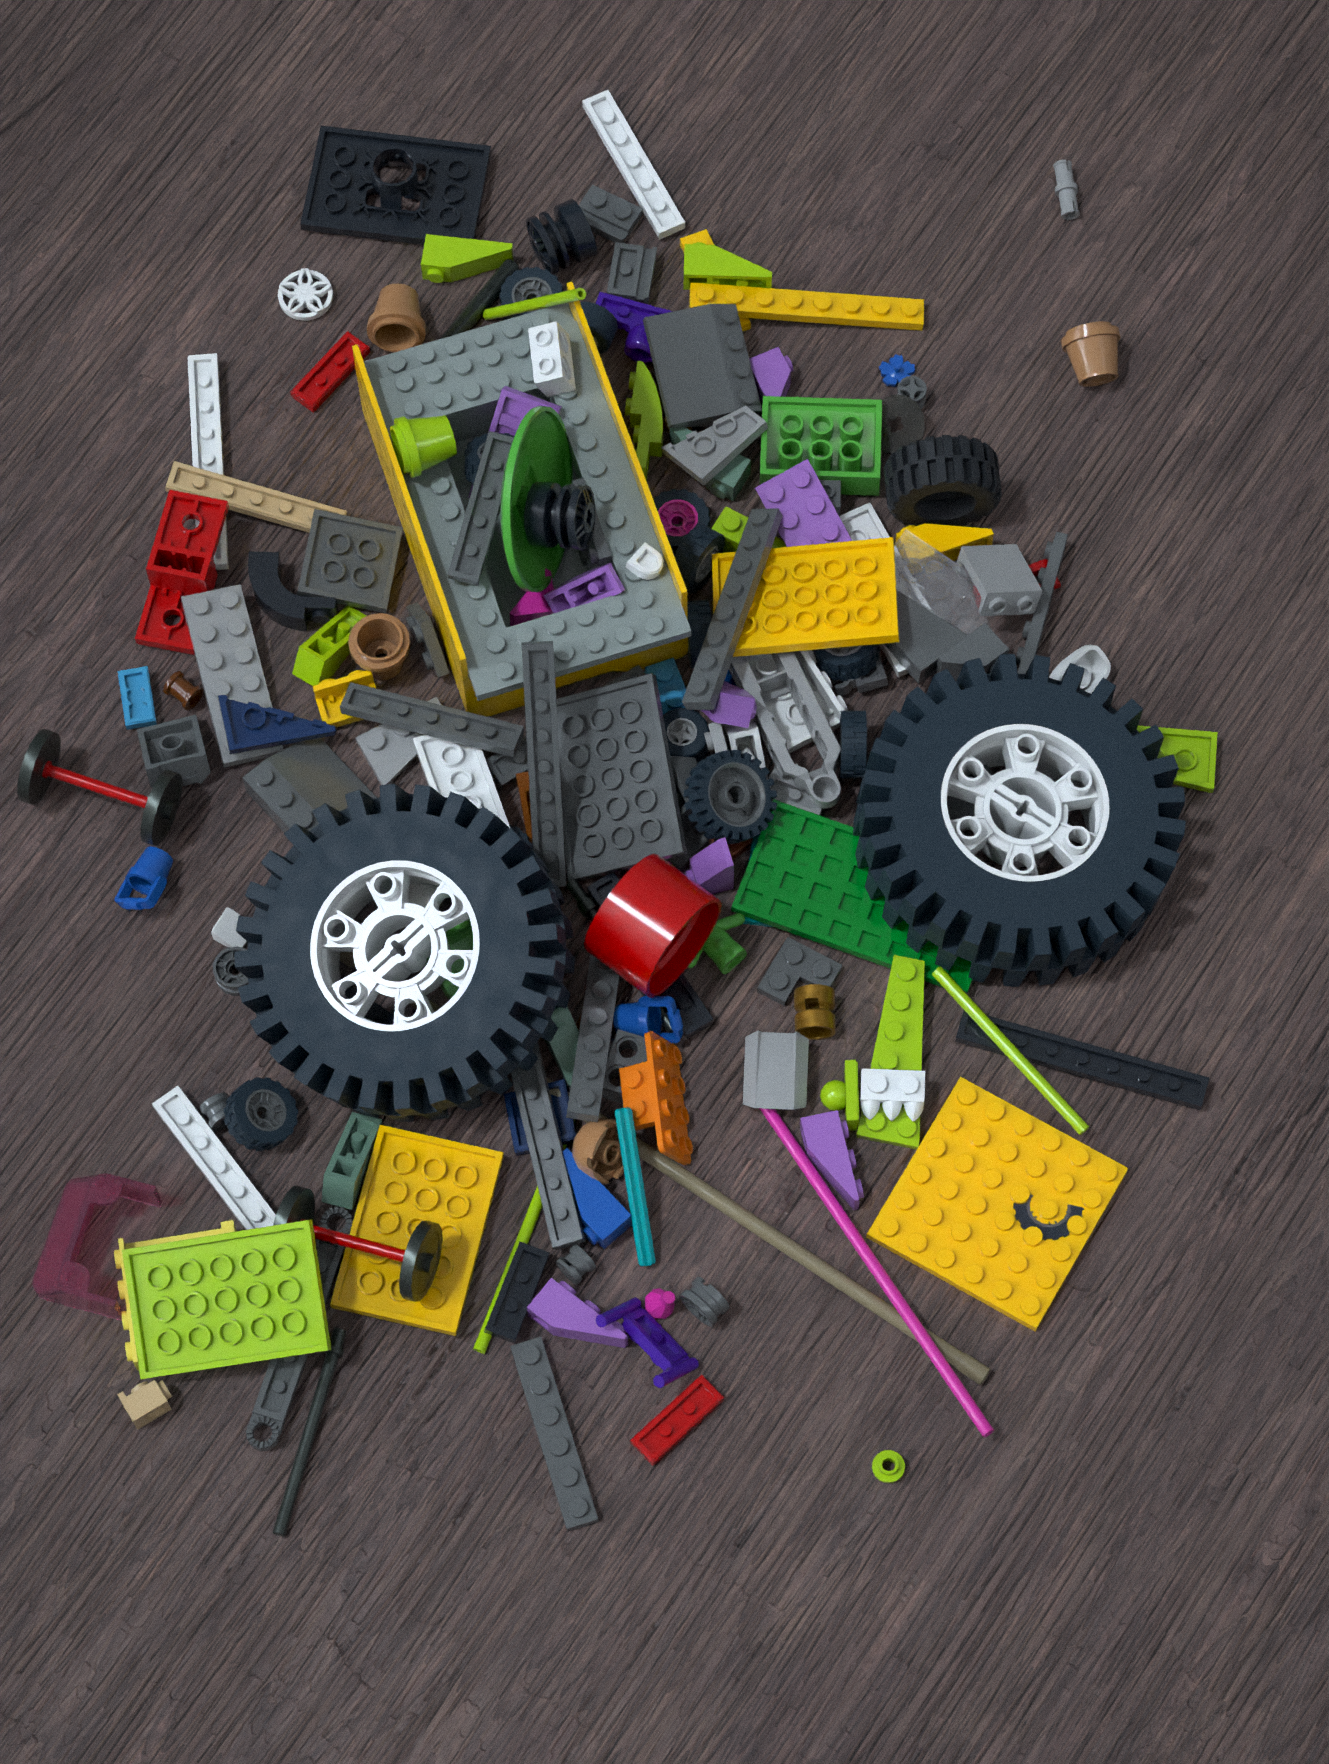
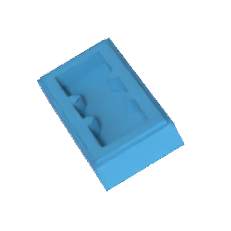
M148 666L118 671L126 729L130 730L156 725L157 721Z

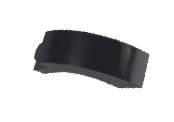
M249 551L248 572L252 591L257 604L270 619L289 629L307 631L308 621L326 624L338 614L336 597L299 596L291 593L282 585V563L279 552Z

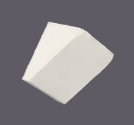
M227 907L211 931L213 940L226 947L238 946L244 948L247 941L236 932L238 916L240 915Z

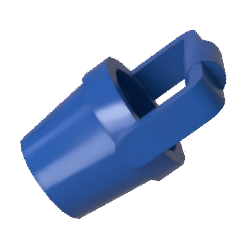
M147 847L135 865L129 869L125 880L115 896V902L126 910L153 908L166 887L167 878L173 865V858L159 848ZM134 889L141 894L147 895V897H129Z
M643 996L639 998L638 1002L619 1004L615 1008L613 1024L616 1033L619 1029L644 1037L646 1032L653 1031L671 1043H678L683 1035V1022L680 1011L676 1007L675 1000L670 996H654L652 998ZM660 1007L667 1008V1015L673 1033H660L662 1025Z

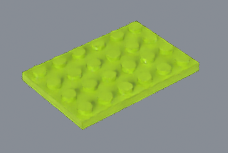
M312 1220L122 1250L140 1379L331 1350Z

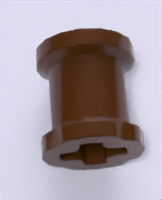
M177 671L170 676L163 687V692L168 696L172 695L187 711L199 703L204 693L203 688L200 686L195 687L186 680L184 673L181 671Z

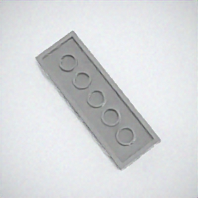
M241 584L182 596L181 602L223 767L266 759L282 751L283 746L279 745L229 754L218 695H226L230 700L246 704L252 702L259 704L263 708H273Z

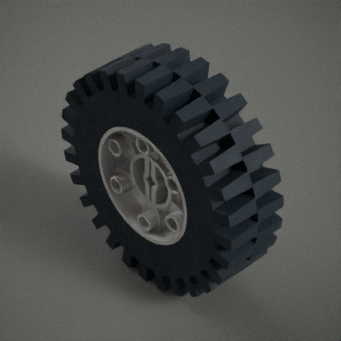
M1000 654L990 674L985 673L981 659L976 658L965 661L957 681L954 680L948 669H945L933 676L927 693L917 686L906 696L901 712L893 710L885 721L881 736L876 738L872 747L856 801L858 806L853 821V836H859L855 856L858 869L869 867L865 888L870 899L873 900L881 896L886 898L882 918L891 929L905 920L909 924L906 944L917 953L928 941L937 945L938 951L935 965L949 971L957 957L971 961L968 978L982 983L992 968L1003 969V986L1019 987L1028 971H1036L1039 986L1053 984L1065 966L1068 967L1074 978L1087 973L1097 955L1104 963L1117 954L1125 939L1131 942L1141 930L1148 915H1151L1176 866L1180 853H1177V850L1184 837L1186 821L1178 819L1185 804L1184 787L1171 788L1179 769L1174 755L1157 758L1164 739L1157 725L1155 724L1139 733L1137 727L1143 708L1133 699L1129 700L1118 711L1112 708L1111 702L1116 685L1105 678L1101 679L1092 694L1080 689L1085 669L1083 667L1070 663L1060 681L1048 678L1051 657L1035 655L1025 674L1017 673L1015 654ZM987 764L989 768L1006 766V769L991 776L983 765ZM972 774L975 778H969L967 776ZM949 795L975 804L974 816L950 820L947 796ZM1080 810L1086 824V829L1082 826L1067 824L1068 811ZM971 830L974 836H965L961 831ZM1069 840L1083 844V846H1075ZM982 850L992 861L1003 865L1001 871L987 865L974 855ZM1048 850L1064 867V869L1053 873L1038 875L1036 862ZM1018 867H1027L1026 871L1016 869Z
M396 784L380 785V797L374 799L361 790L347 793L345 798L348 808L338 811L325 803L312 811L319 823L309 831L295 823L286 831L284 835L294 846L284 857L269 850L261 862L271 873L265 886L251 881L245 897L256 909L253 918L238 916L236 932L248 942L247 951L234 952L235 968L248 978L249 984L238 987L242 1003L256 1013L257 1017L251 1020L250 1024L256 1035L272 1046V1049L269 1051L271 1056L278 1064L295 1074L294 1078L343 1107L347 1106L363 1115L378 1118L380 1114L398 1122H413L414 1115H422L431 1120L449 1118L448 1108L454 1106L466 1111L473 1110L483 1105L479 1095L485 1091L491 1090L502 1094L512 1087L513 1084L507 1075L517 1066L529 1071L539 1059L532 1051L539 1038L541 1037L551 1042L558 1030L551 1016L555 1006L567 1008L570 992L562 982L564 973L574 974L575 957L566 947V939L574 938L571 921L562 912L560 905L565 904V900L559 887L548 876L549 869L528 844L494 813L484 806L481 809L477 808L462 795L450 791L447 798L431 786L415 784L414 794H408ZM424 884L438 886L426 907L423 908L419 905L408 903L410 885ZM444 898H451L452 905L450 909L440 912L439 906ZM374 899L379 909L370 914L362 925L354 921L357 914ZM470 919L473 931V950H450L445 932ZM406 927L400 934L390 937L397 930ZM340 952H353L357 971L341 979L339 970ZM430 956L426 967L417 976L404 981L411 973L420 971L425 966L426 959ZM457 959H464L465 965L463 970L453 974L451 971L453 962ZM445 979L459 987L456 994L442 1008L434 1012L426 995L437 989ZM356 984L357 994L353 998L347 999L345 995L346 989ZM379 993L395 997L394 1025L378 1024L364 1018ZM415 1002L417 1004L416 1013L412 1017H405V1007L409 1003Z

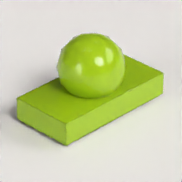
M845 1060L844 1082L839 1080L829 1081L820 1092L821 1102L829 1110L839 1111L845 1108V1120L848 1131L857 1130L859 1126L858 1062L856 1060Z

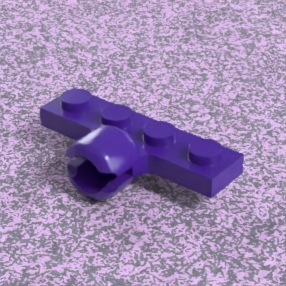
M599 292L596 304L606 308L617 319L618 329L629 332L624 347L625 354L636 363L637 361H643L644 364L652 363L643 319L673 311Z

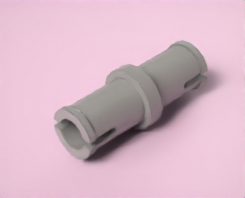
M1059 160L1053 164L1057 182L1055 195L1059 197L1061 218L1063 220H1073L1080 216L1076 198L1078 185L1074 183L1072 162L1070 160Z

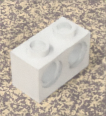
M557 321L528 328L534 384L547 397L576 390L570 335Z

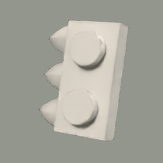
M861 1068L860 1104L868 1120H871L877 1114L880 1103H882L884 1113L890 1121H893L898 1116L902 1104H904L907 1116L913 1122L919 1118L924 1107L925 1071Z

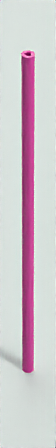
M759 1108L983 1438L992 1434L994 1429L775 1109Z

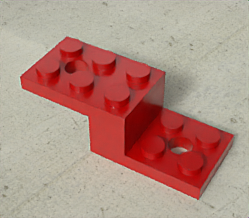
M169 490L146 567L150 588L136 632V644L195 655L181 597L214 590L218 576L214 556L228 512V501ZM190 519H196L200 522L198 527L192 530L184 528L183 525ZM170 615H178L181 618L179 623L173 626L167 625L164 621Z

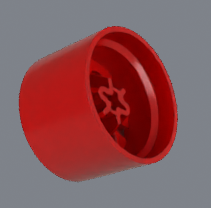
M655 853L650 854L634 865L607 896L588 929L584 947L588 953L647 997L652 998L670 987L698 955L717 923L722 903L721 900Z

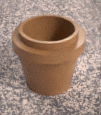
M390 284L382 288L374 313L367 322V336L373 344L389 352H398L423 343L426 336V324L421 317L419 296L415 289L405 284Z
M1099 321L1082 324L1066 332V336L1061 339L1062 350L1067 353L1080 386L1092 387L1103 385L1119 377L1118 341L1121 337L1117 326H1113L1110 322Z
M383 613L368 615L354 625L349 635V650L353 660L364 671L372 672L374 679L388 680L400 672L410 650V637L406 626L398 618ZM379 654L387 655L385 657L376 658V656Z

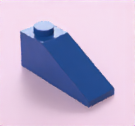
M566 1148L563 1151V1156L578 1206L582 1227L584 1228L585 1238L592 1245L598 1243L603 1249H606L632 1226V1215L599 1181L588 1176L577 1167L572 1152Z

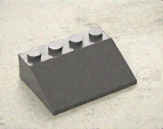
M707 304L649 316L643 319L669 428L713 426V421L744 406L750 408L757 415L762 412L736 304Z
M321 738L298 742L266 758L242 777L247 794L284 833L295 823L309 831L319 823L312 811L325 803L338 811L348 808L345 798L347 793L361 790L373 799L377 798Z

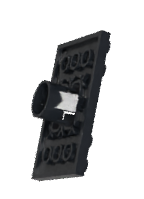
M321 125L300 223L301 230L424 245L426 234L475 239L491 157V146ZM383 166L413 170L406 180L399 183L383 182L378 175V169ZM417 169L426 171L424 180L418 181ZM370 195H380L381 207L367 205L368 197ZM402 197L419 200V209L416 211L402 210Z

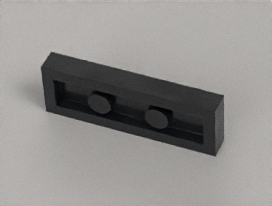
M519 1241L485 1327V1333L515 1344L527 1314V1306L533 1299L550 1252Z

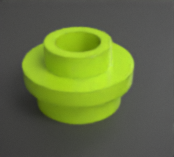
M884 1450L875 1456L872 1462V1471L879 1481L894 1483L903 1476L905 1462L899 1453L892 1450ZM885 1461H891L894 1463L895 1468L887 1471L883 1468L882 1464Z

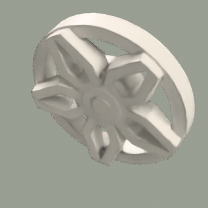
M303 268L293 272L279 285L278 300L280 307L285 314L296 320L309 321L319 318L328 311L332 304V286L329 280L317 271ZM303 277H307V278H308V282H307V283H303V282H302V281H303ZM312 278L318 279L319 281H316V282L313 284V279H312ZM298 279V280H297L298 285L295 284V283L292 282V281ZM286 288H292L294 291H289ZM326 293H328L327 300L324 303V305H322L319 297H322ZM283 294L291 298L288 306L283 300ZM304 308L312 311L311 313H298Z

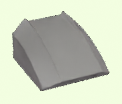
M759 1030L745 1037L743 1105L753 1108L788 1110L806 1107L808 1038L798 1032L774 1033L761 1032Z

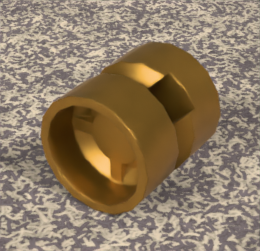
M810 984L796 988L794 990V1008L799 1013L795 1015V1032L800 1033L809 1040L827 1039L835 1035V1014L831 1012L835 1009V990L832 987L820 984Z

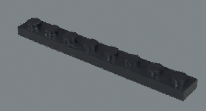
M964 1010L955 1042L1006 1056ZM986 1015L1030 1063L1201 1110L1209 1077Z

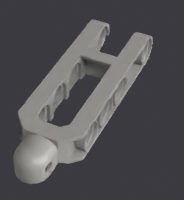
M794 652L772 653L771 656L779 672L758 681L748 661H744L742 656L733 657L728 670L736 686L746 690L755 698L757 709L753 719L758 726L759 734L783 783L799 790L807 791L811 801L817 807L826 809L836 805L841 793L840 782L835 774L840 763L839 755L841 748ZM788 693L791 694L823 760L821 768L808 773L806 768L794 764L787 750V741L785 737L781 738L774 723L773 712L769 713L765 702Z

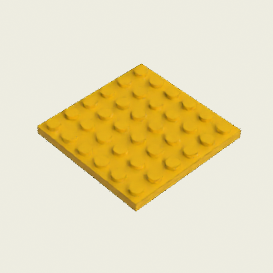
M960 1077L867 1232L866 1238L1036 1332L1124 1179L1128 1168ZM1030 1195H1034L1030 1201V1212L1033 1211L1032 1215L1034 1217L1037 1216L1035 1219L1044 1224H1049L1048 1222L1055 1224V1221L1058 1223L1064 1219L1067 1214L1068 1204L1084 1208L1082 1210L1083 1217L1075 1215L1069 1218L1067 1229L1070 1235L1065 1238L1063 1236L1053 1241L1052 1239L1042 1240L1043 1234L1039 1228L1034 1226L1028 1227L1026 1230L1021 1228L1019 1220H1016L1015 1217L1016 1211L1013 1209V1203L1024 1204L1028 1201Z

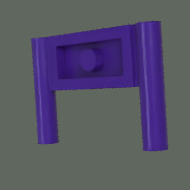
M636 1297L596 1317V1324L599 1327H605L621 1318L624 1319L621 1325L628 1333L630 1339L637 1343L650 1356L652 1362L664 1371L653 1379L654 1385L658 1388L670 1384L694 1371L699 1366L698 1360L694 1357L689 1358L686 1351L645 1309L641 1308V1301Z

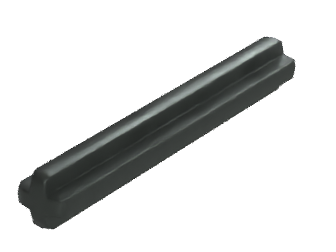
M511 259L505 260L440 339L469 331L483 315V311L488 309L500 295L501 286L505 283V279L511 276L514 271H519L518 264Z

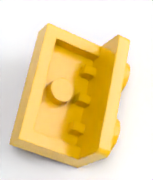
M356 670L345 677L325 679L319 682L318 685L313 686L314 697L322 721L329 725H334L336 728L363 720L342 714L340 705L350 682L376 688L372 672Z

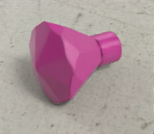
M661 1288L653 1289L645 1297L646 1311L653 1318L666 1319L674 1311V1293Z

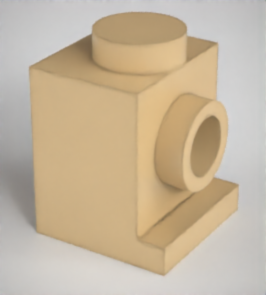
M155 1380L150 1383L147 1381L136 1385L128 1396H125L123 1391L117 1394L137 1430L172 1410L167 1401L172 1396L163 1380L158 1383Z

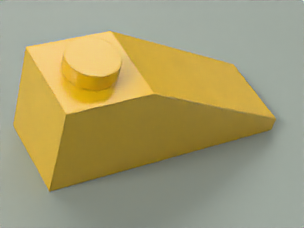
M926 523L918 526L909 525L896 533L895 547L910 574L915 575L957 560L962 546L992 545L994 533L992 529Z

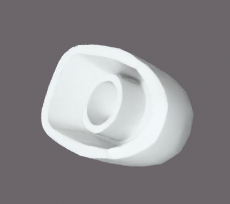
M1084 645L1062 660L1050 674L1049 678L1060 681L1070 663L1085 668L1080 689L1092 694L1101 679H1107L1111 665L1105 653L1098 646Z

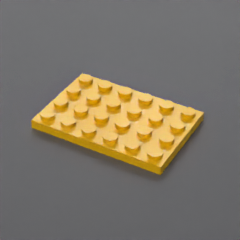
M893 537L771 548L733 657L899 642ZM736 552L712 554L713 614Z
M380 1125L349 1235L406 1250L411 1235L421 1221L427 1220L438 1223L442 1228L443 1236L438 1269L427 1294L421 1301L414 1302L403 1299L400 1294L399 1279L402 1262L346 1247L330 1302L331 1308L456 1336L504 1158L503 1152Z

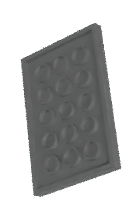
M651 673L556 699L564 854L568 881L574 879L579 882L612 872L630 869L640 860L654 853L663 859L687 854L656 675Z

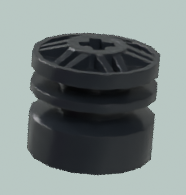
M574 199L565 201L553 208L555 221L546 211L539 214V219L536 216L526 219V227L532 249L544 269L550 271L552 275L559 271V265L563 269L570 266L568 253L578 263L597 255V246L591 227L581 207Z
M535 482L532 484L527 495L524 511V529L529 545L533 547L554 548L559 543L563 549H570L572 547L575 550H585L591 542L596 517L595 499L591 487L582 484L577 486L566 484L561 489L559 484L552 482Z

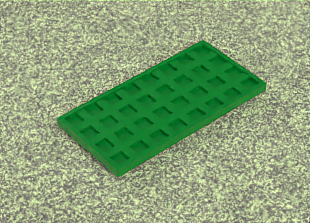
M774 799L773 802L777 803L776 810L771 812L774 814L772 821L767 823L769 826L759 835L731 906V912L741 913L745 917L890 969L894 955L925 961L924 981L942 987L932 976V973L940 967L935 965L938 946L928 941L918 953L906 944L909 924L904 920L891 929L882 918L886 900L885 896L873 900L870 899L865 888L869 867L858 869L855 853L859 836H853V827ZM957 957L950 970H944L967 994L972 982V978H968L972 962Z

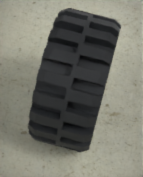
M942 435V437L935 438L934 436L925 437V440L921 441L915 440L910 442L909 445H903L896 452H893L884 466L887 507L893 517L905 525L918 526L926 523L966 526L970 522L982 520L983 516H989L1001 501L1002 491L998 456L986 442L982 443L980 439L974 437L969 439L963 435H958V437Z

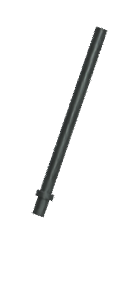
M334 1328L330 1340L331 1350L324 1351L326 1357L272 1532L277 1536L285 1537L336 1365L338 1359L343 1357L344 1350L342 1345L347 1331L341 1328Z

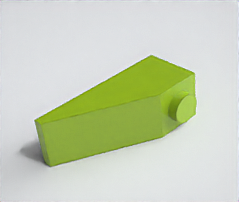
M426 234L421 260L422 278L434 283L454 282L497 269L507 259L514 261L513 243Z
M701 242L685 244L683 290H690L691 282L760 288L772 287V272L716 245H706Z
M346 606L299 646L292 674L312 686L318 685L322 680L329 679L350 653L348 641L352 628L366 615L351 606Z

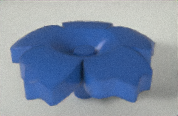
M897 354L889 359V363L882 361L879 370L881 376L884 377L883 383L886 386L896 387L897 383L903 378L915 373V365L910 364L909 361L903 363V356Z

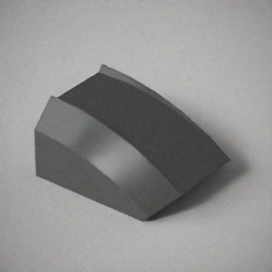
M197 715L137 729L151 788H153L159 775L165 769L180 773L183 779V786L194 783L201 784L211 773Z

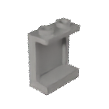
M1017 544L961 547L954 570L958 577H971L981 596V603L978 609L980 616L1035 613L1042 589Z

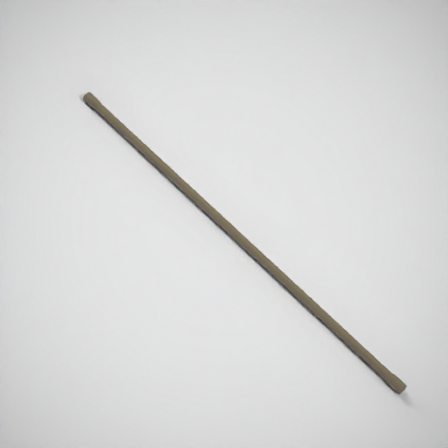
M340 952V961L348 967L357 970L353 952ZM429 1000L434 1012L438 1011L441 1008L440 1006ZM415 1002L408 1004L417 1010V1004ZM547 1078L548 1083L553 1082L552 1080ZM559 1089L550 1090V1094L561 1097ZM599 1112V1118H608ZM636 1137L639 1158L917 1341L895 1307ZM925 1328L947 1362L977 1384L981 1385L991 1371L989 1367L969 1354L961 1352Z

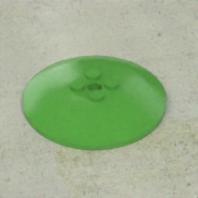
M547 406L532 408L522 419L508 453L501 490V531L504 550L514 581L526 592H541L546 589L551 582V578L553 580L565 551V549L560 547L559 543L554 548L533 547L529 545L524 529V511L528 492L535 482L557 483L562 489L563 486L572 484L573 481L572 458L564 423L559 414L553 408ZM546 568L551 571L552 576L545 577Z

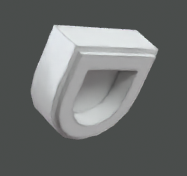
M645 542L627 561L625 567L636 576L650 580L659 576L664 560L656 549Z

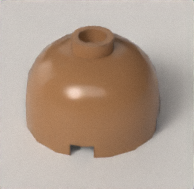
M599 1118L598 1122L589 1121L582 1126L574 1138L572 1155L577 1167L588 1176L604 1184L610 1183L607 1180H610L612 1177L618 1179L624 1173L617 1124L615 1120L609 1118Z

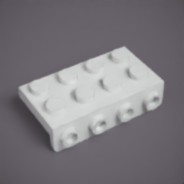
M812 650L795 651L794 654L831 730L839 728L841 711H848L843 698L840 695L835 696L831 689L832 683L825 671H819ZM771 654L742 656L744 661H748L757 681L779 672ZM790 693L765 702L769 713L773 712L774 723L781 738L785 737L789 753L813 741Z

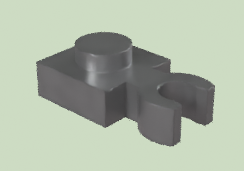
M880 658L879 661L877 660L874 669H871L865 676L862 675L858 679H849L848 681L832 680L833 684L843 682L835 685L837 696L846 695L852 688L856 687L859 693H863L888 685Z

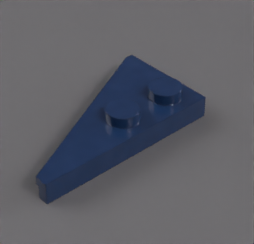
M218 695L229 754L334 736L336 733L335 726L329 725L325 721L317 719L311 721L295 717L294 713L271 707L263 708L256 703L248 702L246 704L230 700L226 695Z

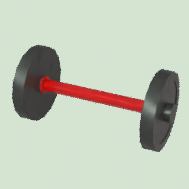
M42 729L36 734L24 756L19 773L17 795L20 801L36 805L42 800L52 779L55 778L145 808L140 833L142 842L158 846L165 839L180 804L183 779L180 773L165 769L159 775L149 797L57 767L61 750L59 733Z
M293 1186L283 1198L273 1226L305 1220H312L313 1222L315 1198L312 1190L302 1186ZM427 1220L421 1221L411 1235L406 1250L313 1225L315 1239L402 1262L399 1288L403 1299L414 1302L421 1301L433 1283L439 1265L443 1242L442 1228L438 1223Z

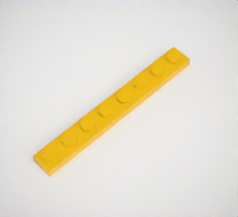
M690 283L689 308L707 304H736L740 318L922 331L924 325V299Z

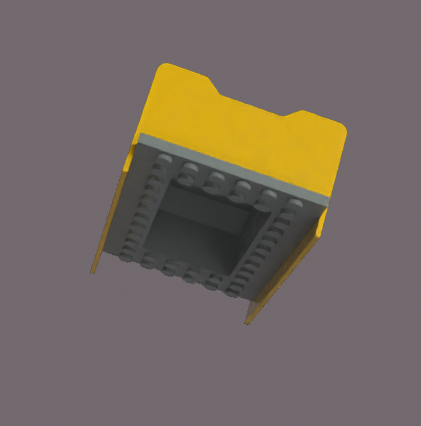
M573 282L567 283V291L575 289ZM580 301L547 307L367 361H363L358 344L352 346L362 411L466 712L488 717L525 705L521 643L553 641L556 688L610 671L627 672L637 665L643 670L652 664L670 658L675 660L687 654L688 637H691V628L688 623L687 589ZM557 321L570 335L576 390L547 397L534 384L528 328ZM504 386L562 406L559 416L566 429L572 458L573 480L584 478L586 485L590 486L594 493L595 511L611 553L612 567L625 588L623 592L615 596H609L514 626H510L509 613L526 591L516 584L509 569L502 539L501 510L479 585L476 586L448 578V571L472 483L466 479L464 472L465 448L475 437H480L482 434L489 432L501 390ZM446 415L454 434L457 455L422 471L421 476L411 478L408 473L403 474L390 435V426L394 425V419L402 416L410 419ZM645 542L656 549L664 560L663 568L655 579H642L625 567L627 561ZM572 547L565 549L560 566L552 580L554 588L571 578L589 571L588 565H582L578 550Z

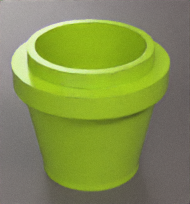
M446 415L410 419L402 416L395 418L394 425L390 426L391 440L403 474L408 473L411 478L421 476L422 471L457 455L454 434Z

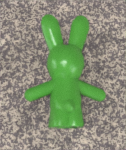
M736 913L717 920L706 943L688 968H693L696 965L703 950L713 960L722 974L726 975L746 957L747 952L739 943L732 939L726 930L742 925L745 922L744 915Z

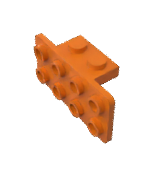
M653 1031L646 1032L644 1037L647 1061L619 1069L623 1108L630 1107L632 1109L635 1131L655 1126L657 1146L660 1153L682 1165H688L691 1163L690 1154L693 1153V1145L688 1137L687 1124L689 1123V1114L684 1106L683 1098L686 1087L680 1073L682 1055L679 1048Z

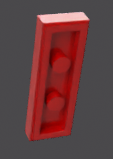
M347 331L290 391L291 397L314 413L355 369L352 346L358 344L363 360L370 353V347Z
M701 1374L630 1440V1443L654 1466L724 1401V1397Z

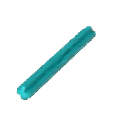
M630 1107L619 1108L615 1110V1118L630 1213L632 1215L631 1220L638 1264L640 1266H650L655 1264L656 1259L633 1113Z

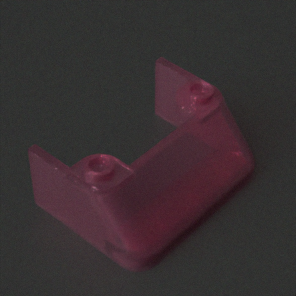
M108 1173L77 1177L70 1180L64 1188L33 1277V1288L37 1295L47 1301L122 1321V1310L117 1300L88 1293L91 1283L90 1274L85 1266L75 1263L95 1204L109 1206L122 1197L160 1208L162 1200L156 1186Z

